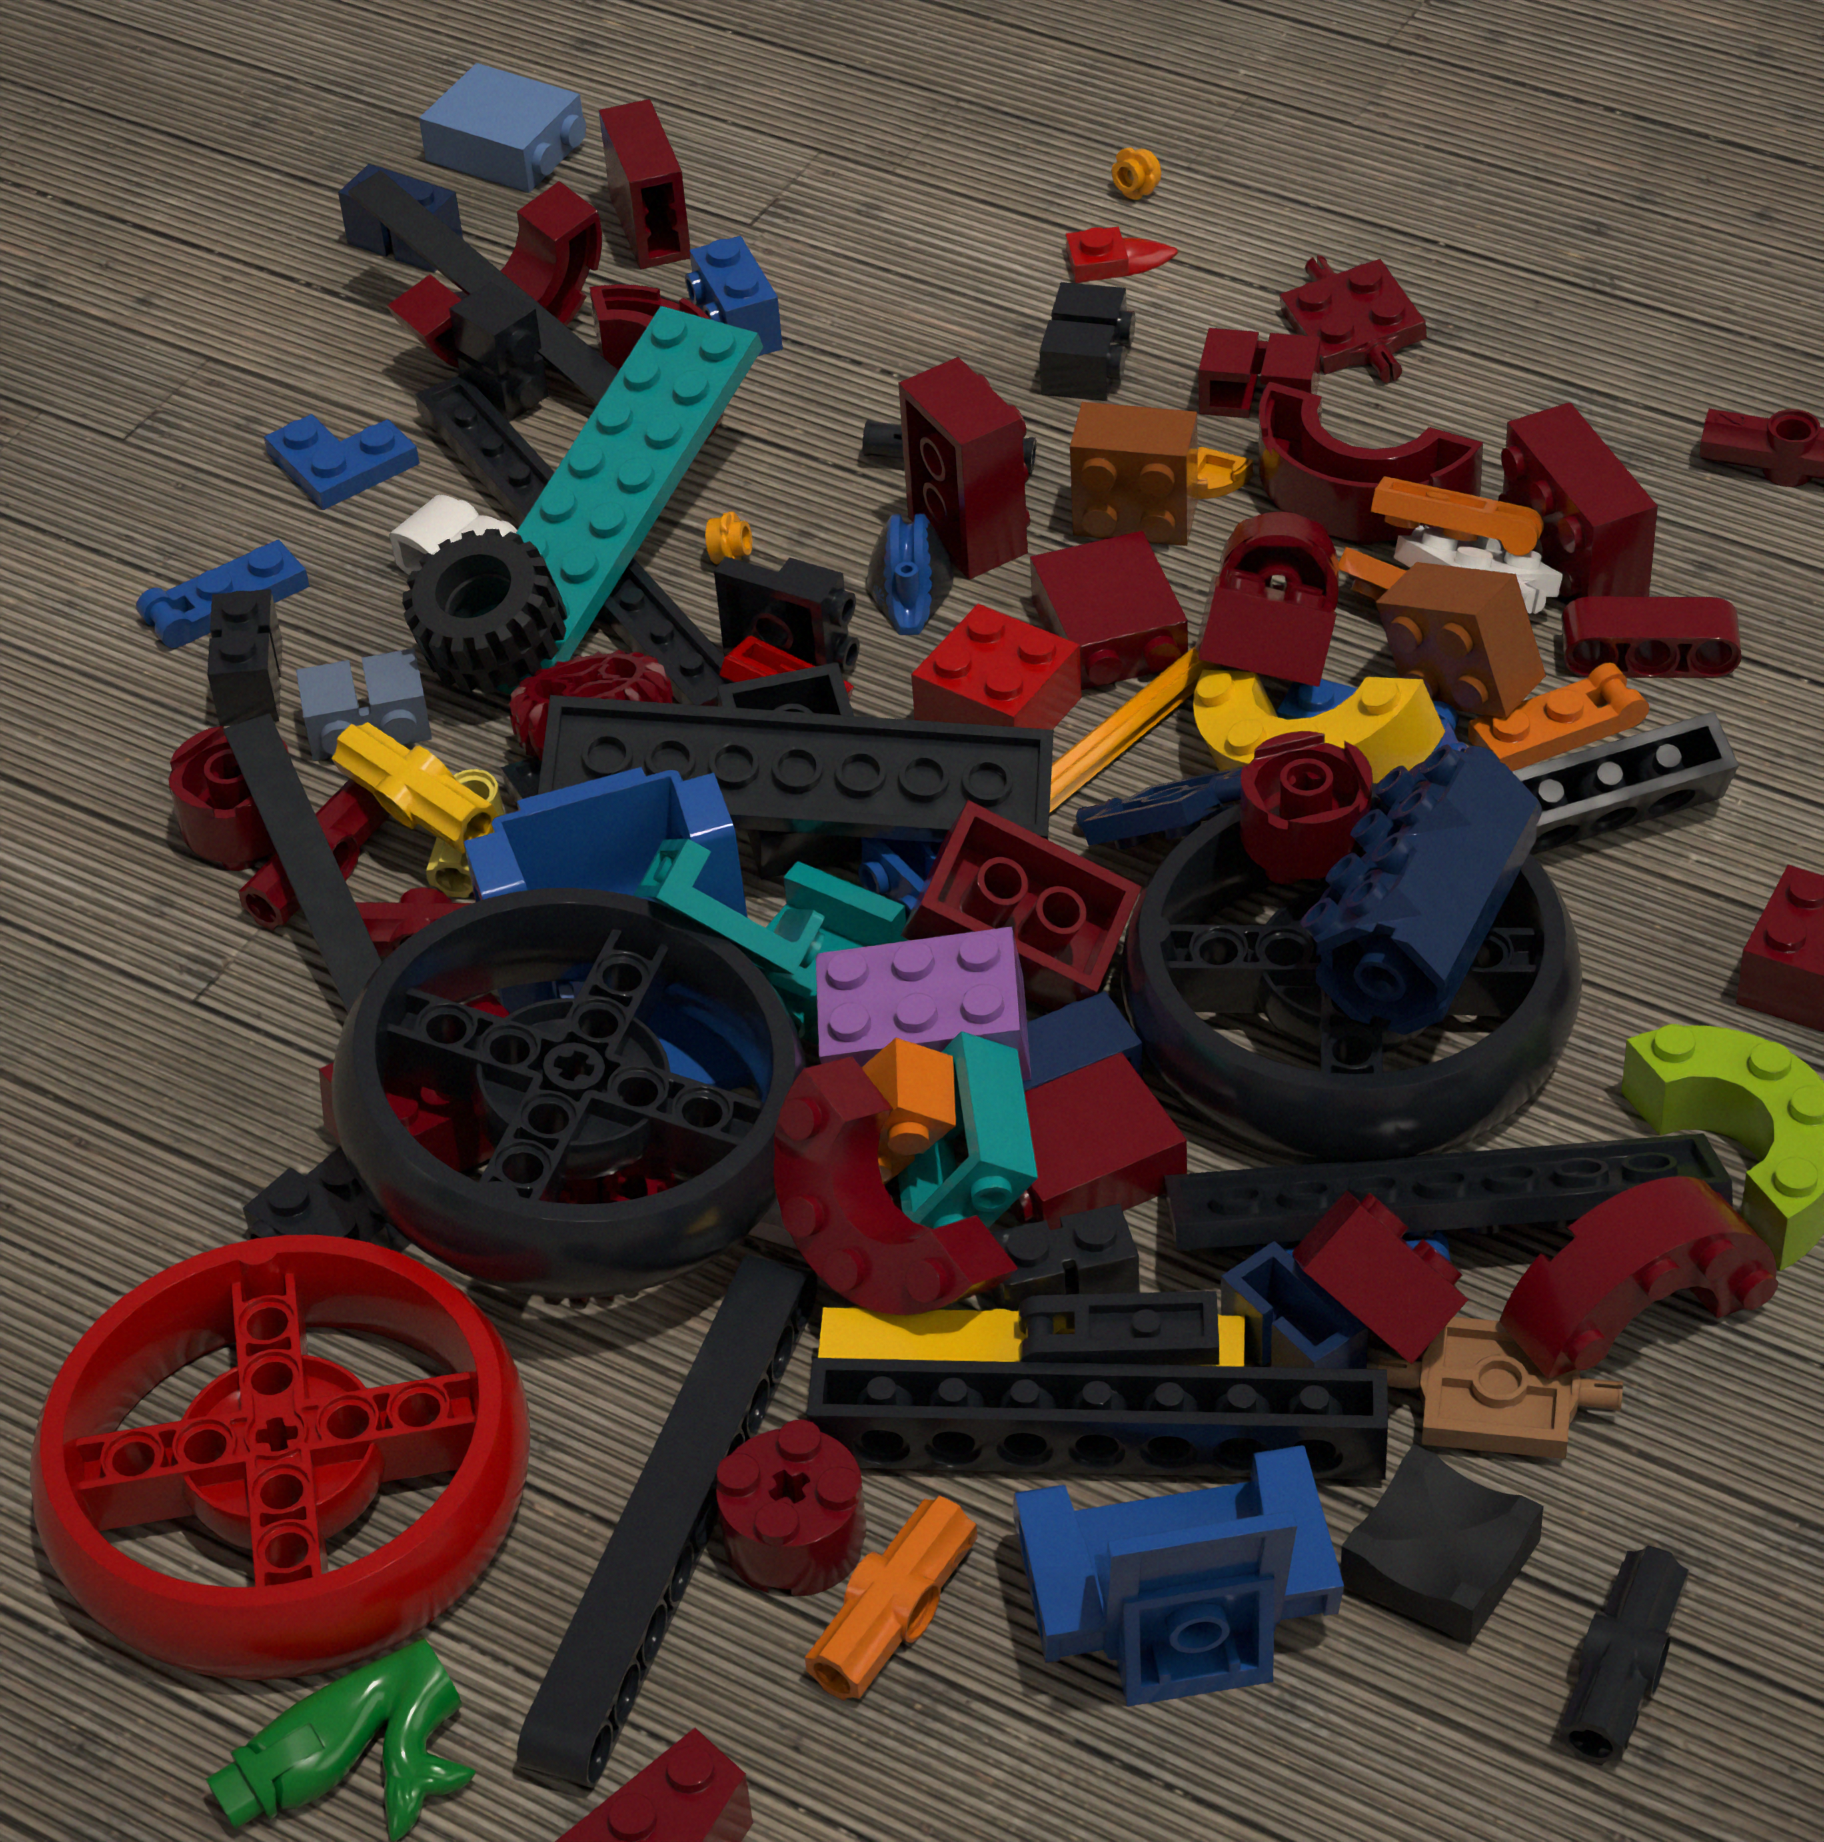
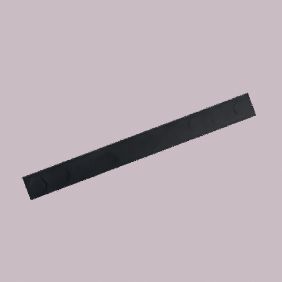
M464 373L416 393L417 410L521 526L553 476L554 471ZM632 558L600 609L599 614L633 652L636 651L643 653L644 656L657 658L658 663L664 665L666 677L670 678L674 698L680 704L717 707V686L734 683L719 675L725 657L642 566Z

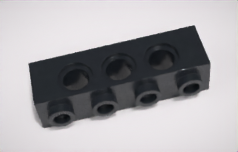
M1713 711L1512 771L1539 800L1542 806L1541 818L1536 829V841L1529 853L1535 855L1723 798L1739 764L1717 715Z

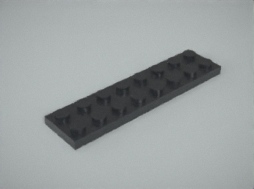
M550 695L538 795L642 767L645 776L667 770H675L679 772L683 781L714 773L736 829L943 843L948 830L969 800L1048 840L1054 730Z
M1704 1133L1406 1156L1380 1160L1342 1161L1164 1175L1165 1199L1176 1249L1189 1250L1193 1254L1202 1256L1225 1253L1230 1249V1246L1259 1244L1262 1247H1266L1274 1241L1283 1249L1293 1248L1308 1235L1346 1190L1360 1202L1369 1192L1409 1227L1401 1238L1412 1240L1429 1238L1435 1235L1437 1230L1464 1228L1466 1231L1475 1234H1492L1502 1231L1506 1225L1533 1223L1541 1228H1564L1573 1224L1575 1219H1579L1599 1204L1627 1189L1667 1177L1686 1176L1704 1180L1733 1207L1732 1180Z

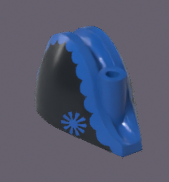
M894 514L882 529L873 548L869 562L867 584L871 595L899 635H919L951 590L954 581L953 566L943 541L925 514H915L914 521L911 524L904 523L901 514Z

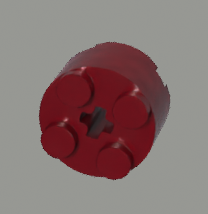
M1289 512L1264 513L1238 523L1222 550L1219 566L1220 577L1226 578L1228 568L1261 575L1263 576V582H1266L1265 587L1285 591L1287 582L1316 587L1323 590L1322 595L1326 596L1325 601L1331 602L1334 610L1336 609L1339 588L1338 556L1327 531L1320 523ZM1272 576H1284V585H1274Z
M224 726L213 727L195 734L174 752L170 761L172 771L170 777H168L170 793L180 832L186 845L193 852L206 859L222 862V865L228 870L242 871L252 867L258 858L276 850L223 733ZM283 741L284 746H285V748H286V750H287V752H288V747H287V745L285 744V742Z
M1312 731L1281 734L1264 741L1254 750V759L1247 767L1244 764L1241 771L1240 836L1243 847L1248 855L1257 864L1265 868L1266 876L1270 880L1278 884L1289 885L1301 879L1323 878L1344 856L1356 853L1361 858L1367 853L1350 835L1355 824L1372 807L1373 773L1366 756L1356 746L1344 741V749L1325 743V734Z
M793 1420L784 1424L781 1429L767 1431L749 1439L720 1462L717 1468L716 1493L724 1548L730 1566L740 1579L754 1589L769 1593V1586L791 1589L792 1596H810L836 1586L852 1573L861 1558L860 1550L866 1537V1514L859 1465L852 1453L842 1443L820 1432L819 1427L813 1422Z

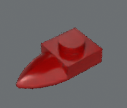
M1119 226L1110 228L1094 227L1085 231L1066 233V252L1075 283L1144 273L1165 264L1178 254L1177 248L1154 240L1122 237Z

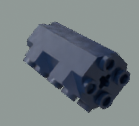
M1446 744L1436 749L1424 762L1415 765L1409 771L1404 766H1398L1384 776L1374 790L1379 799L1372 805L1370 811L1355 824L1350 833L1367 853L1361 858L1356 853H1350L1341 858L1326 875V882L1330 887L1324 891L1319 902L1313 905L1301 920L1300 924L1317 942L1316 956L1321 954V961L1316 968V983L1350 1019L1369 1024L1374 1015L1391 1020L1387 1030L1402 1035L1410 1034L1443 1021L1536 841L1537 824L1542 813V806L1539 800L1506 764L1500 762L1495 753L1479 746H1471L1464 752L1452 749Z

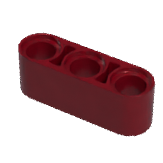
M1590 596L1578 598L1570 602L1564 608L1561 616L1564 662L1566 667L1578 676L1588 677L1596 667L1604 663H1614L1626 678H1717L1732 673L1739 666L1742 659L1737 609L1731 602L1723 598Z

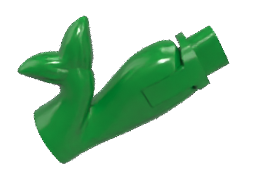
M421 1638L342 1676L300 1700L254 1735L245 1746H239L230 1751L234 1761L205 1778L235 1830L262 1813H265L270 1820L278 1815L276 1802L284 1810L297 1809L315 1801L334 1788L350 1771L379 1729L388 1722L382 1750L383 1768L386 1773L384 1799L389 1838L395 1842L413 1828L419 1818L426 1796H442L458 1791L473 1779L476 1770L430 1754L426 1750L428 1737L463 1705L453 1682L426 1639Z

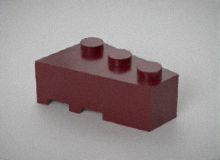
M693 1728L555 1842H742L753 1824L746 1773L699 1730Z

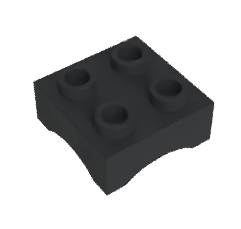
M1413 1444L1402 1459L1391 1483L1377 1505L1352 1530L1342 1544L1340 1571L1342 1580L1471 1645L1540 1542L1544 1506L1522 1495L1506 1494L1477 1484L1456 1472L1436 1454Z

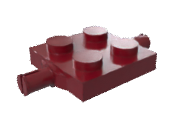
M1317 255V262L1314 257L1310 258L1305 265V271L1314 282L1279 294L1281 312L1297 335L1321 337L1320 369L1324 375L1348 366L1371 364L1383 382L1390 383V376L1393 381L1397 380L1402 374V366L1392 354L1402 347L1427 339L1426 321L1381 259L1358 265L1337 274L1329 266L1325 257Z

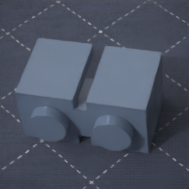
M415 648L361 658L370 703L369 707L359 708L349 660L296 670L303 716L313 761L332 758L336 751L337 738L351 724L359 726L368 722L402 745L432 739Z

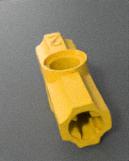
M368 722L359 726L349 725L337 738L336 751L331 759L338 770L373 793L381 806L402 825L414 829L419 824L462 854L465 853L463 841L493 833L492 821L498 817L493 805L456 781L448 768L427 749L416 745L412 750H409Z

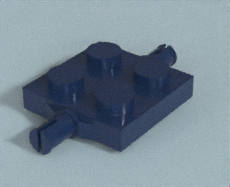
M1243 766L1149 786L1122 800L1112 798L1103 804L1079 808L1076 813L1077 825L1084 832L1088 846L1114 841L1116 850L1127 849L1145 843L1152 839L1151 833L1158 831L1164 832L1166 840L1189 835L1202 825L1201 821L1210 820L1221 812L1235 806L1234 801L1241 800V771Z

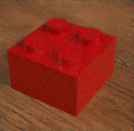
M978 603L911 674L914 720L1053 730L1082 698L1080 644Z

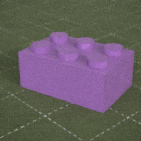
M1012 927L824 952L816 955L819 1058L821 1064L852 1056L859 1066L863 1067L895 1037L942 1052L963 1031L1017 1049L1022 1081L1031 1080L1024 977Z

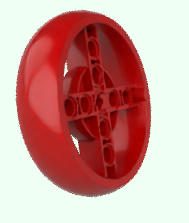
M282 1235L233 1243L200 1253L147 1279L103 1313L78 1341L61 1365L48 1390L36 1427L30 1467L34 1519L47 1557L75 1601L99 1625L133 1649L173 1667L213 1677L241 1680H280L315 1675L366 1660L398 1645L447 1611L476 1582L503 1543L521 1501L527 1478L530 1453L529 1407L524 1385L515 1362L494 1324L467 1294L448 1278L429 1266L397 1251L369 1242L344 1237ZM331 1327L378 1334L402 1342L424 1353L441 1364L451 1374L367 1389L353 1373L332 1361L308 1355L306 1328ZM236 1342L238 1366L221 1374L202 1389L187 1408L182 1420L116 1431L123 1419L137 1403L164 1379L202 1355ZM458 1469L440 1497L413 1525L369 1555L329 1572L326 1539L346 1528L364 1512L377 1494L381 1482ZM196 1515L201 1523L219 1538L239 1547L253 1550L255 1587L204 1585L159 1573L127 1557L113 1547L99 1531Z

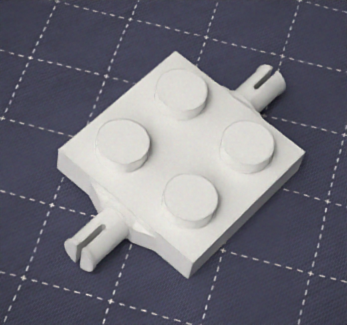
M1419 526V528L1412 532L1411 536L1398 535L1394 559L1410 568L1416 562L1516 574L1527 613L1529 614L1531 612L1534 614L1540 612L1545 606L1546 597H1558L1563 574L1541 563L1542 556L1535 551H1530L1522 556L1508 553L1503 547L1501 540L1478 536L1477 541H1461L1445 536L1442 533L1443 529L1429 528L1428 526H1425V528Z

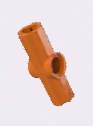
M938 1496L933 1500L924 1498L882 1555L877 1552H871L860 1561L848 1582L844 1595V1606L804 1657L806 1672L820 1683L824 1691L843 1701L851 1697L860 1699L902 1640L913 1643L926 1631L938 1608L942 1586L978 1539L977 1524L967 1517L960 1505L942 1496Z

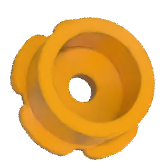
M1132 147L1124 148L1117 153V162L1112 165L1111 169L1116 187L1122 191L1125 197L1132 200H1139L1142 198V195L1147 196L1151 194L1161 179V166L1156 156L1147 149L1140 148L1134 150Z
M733 511L723 513L722 517L710 518L708 520L705 531L708 555L714 564H720L725 556L742 561V556L750 555L753 541L752 532L747 521H740L738 515Z

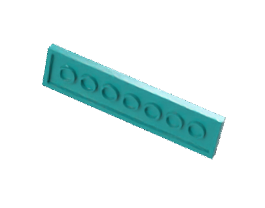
M660 306L517 530L516 534L521 535L523 542L530 541L537 547L541 557L544 558L567 612V619L563 621L566 627L564 640L555 642L558 652L552 660L544 659L540 663L543 669L553 667L557 661L566 662L571 658L763 349L757 332ZM499 604L483 608L477 613H475L471 618L484 615L493 610L494 608H496ZM528 673L523 677L519 678V680L521 682L525 678L532 676ZM506 683L498 685L497 690L511 694L519 685L509 688Z

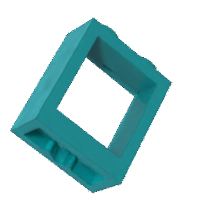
M961 1031L942 1051V1053L953 1056L956 1126L923 1154H915V1160L898 1174L902 1212L913 1222L932 1229L975 1215L979 1217L988 1229L1038 1179L1018 1050ZM965 1129L969 1157L957 1168L953 1140Z

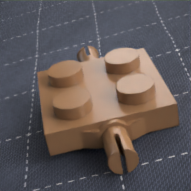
M1453 1317L1432 1341L1423 1355L1422 1362L1414 1361L1411 1365L1407 1360L1387 1359L1384 1357L1379 1359L1378 1369H1387L1388 1387L1420 1390L1419 1397L1424 1408L1423 1445L1566 1459L1569 1425L1577 1413L1578 1406L1621 1411L1623 1381L1580 1378V1370L1578 1369L1547 1379L1499 1321Z

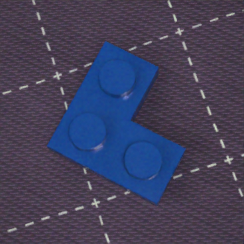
M310 414L264 436L267 454L322 510L420 464L417 446L389 419L369 426L363 431L339 441L313 414Z

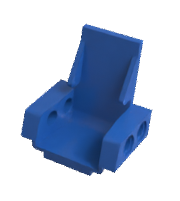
M642 767L518 800L519 811L493 819L492 826L495 833L463 841L475 902L508 893L543 888L596 889L633 896L662 841L690 839L711 851L692 887L748 918L736 833L714 773L683 781L679 772L675 770H667L645 776ZM534 982L497 989L503 1007L509 1013H512L522 1007L540 1001L576 998L584 982ZM659 1001L647 1027L661 1042L667 1054L671 1073L727 1091L751 1085L737 1060L715 1036L682 1012Z
M1304 1445L1253 1453L1251 1482L1074 1511L1065 1485L1014 1493L1012 1513L1045 1663L1060 1661V1657L1104 1650L1109 1660H1116L1127 1707L1273 1682L1274 1631L1276 1624H1280V1621L1320 1613H1323L1324 1616L1339 1613L1344 1583Z

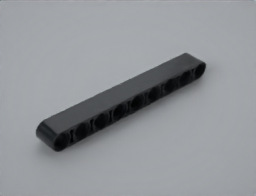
M751 1254L746 1255L740 1263L525 1718L517 1747V1763L520 1768L588 1787H594L601 1778L719 1519L720 1514L716 1493L717 1468L725 1457L731 1455L740 1445L757 1435L810 1318L818 1286L817 1273L813 1269Z

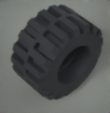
M486 529L483 535H476L474 530L461 533L462 539L451 543L450 539H447L438 544L440 548L438 552L434 555L427 553L419 561L422 567L421 570L411 571L406 581L410 590L403 592L402 604L406 610L403 614L433 673L437 672L441 681L449 686L457 683L460 690L471 693L477 686H481L484 693L497 692L498 685L507 683L509 688L517 686L520 683L519 678L528 673L533 677L538 669H543L540 663L544 659H553L558 652L555 642L564 640L566 627L563 621L567 619L566 607L544 558L541 557L537 547L530 541L524 543L521 535L511 531L502 537L499 529ZM499 604L490 612L478 617L471 618L475 613H477L481 609L491 605Z

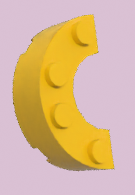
M1203 669L1194 693L1193 708L1196 725L1219 771L1242 767L1244 764L1247 766L1254 759V750L1270 738L1290 732L1312 731L1325 734V743L1333 744L1343 749L1344 741L1356 746L1370 763L1373 783H1379L1384 776L1398 766H1404L1409 771L1415 765L1424 762L1434 751L1445 733V729L1423 679L1366 677L1355 693L1334 709L1310 718L1291 720L1278 718L1256 672Z

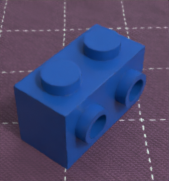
M737 236L730 239H719L708 245L690 249L692 272L685 274V283L691 302L697 305L710 320L757 332L763 345V349L758 356L782 350L778 296L743 238Z

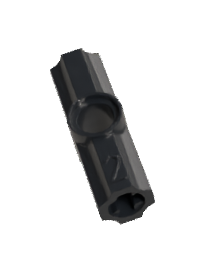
M1648 1545L1639 1551H1627L1624 1562L1622 1561L1616 1583L1612 1587L1605 1611L1597 1610L1593 1616L1580 1657L1578 1668L1580 1677L1561 1723L1559 1741L1573 1750L1575 1756L1579 1759L1601 1766L1605 1762L1612 1760L1622 1761L1624 1753L1628 1749L1630 1737L1636 1728L1645 1696L1653 1698L1656 1693L1670 1647L1671 1634L1669 1631L1685 1591L1689 1569L1683 1567L1675 1560L1671 1552Z

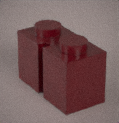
M1209 328L1198 370L1199 414L1249 418L1259 374H1261L1260 384L1267 386L1269 382L1317 395L1320 382L1321 337L1270 333L1268 341H1259V332Z

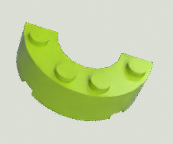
M1668 1024L1626 1040L1621 1093L1659 1136L1680 1130H1708L1736 1139L1753 1152L1760 1163L1746 1172L1740 1216L1770 1247L1775 1258L1776 1268L1779 1271L1793 1265L1805 1256L1824 1235V1081L1784 1045L1729 1028Z

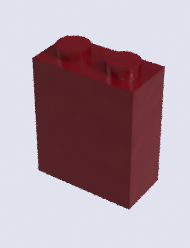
M651 99L600 109L599 118L609 195L640 270L690 259L689 250L691 247L682 170Z
M1143 531L1030 556L1032 602L1045 630L1080 644L1081 690L1165 671L1188 652V620Z
M1122 1052L1024 1092L1038 1179L1010 1206L1016 1219L1021 1224L1028 1222L1031 1224L1047 1220L1049 1229L1054 1230L1060 1228V1217L1119 1203L1122 1211H1125L1165 1194L1164 1175L1187 1174V1139Z

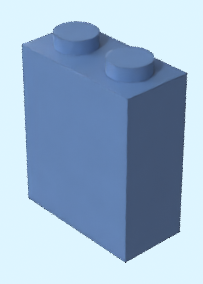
M479 63L470 68L419 117L426 161L530 193L547 175L551 174L554 168L575 147L579 146L586 137V121L583 118L579 93Z

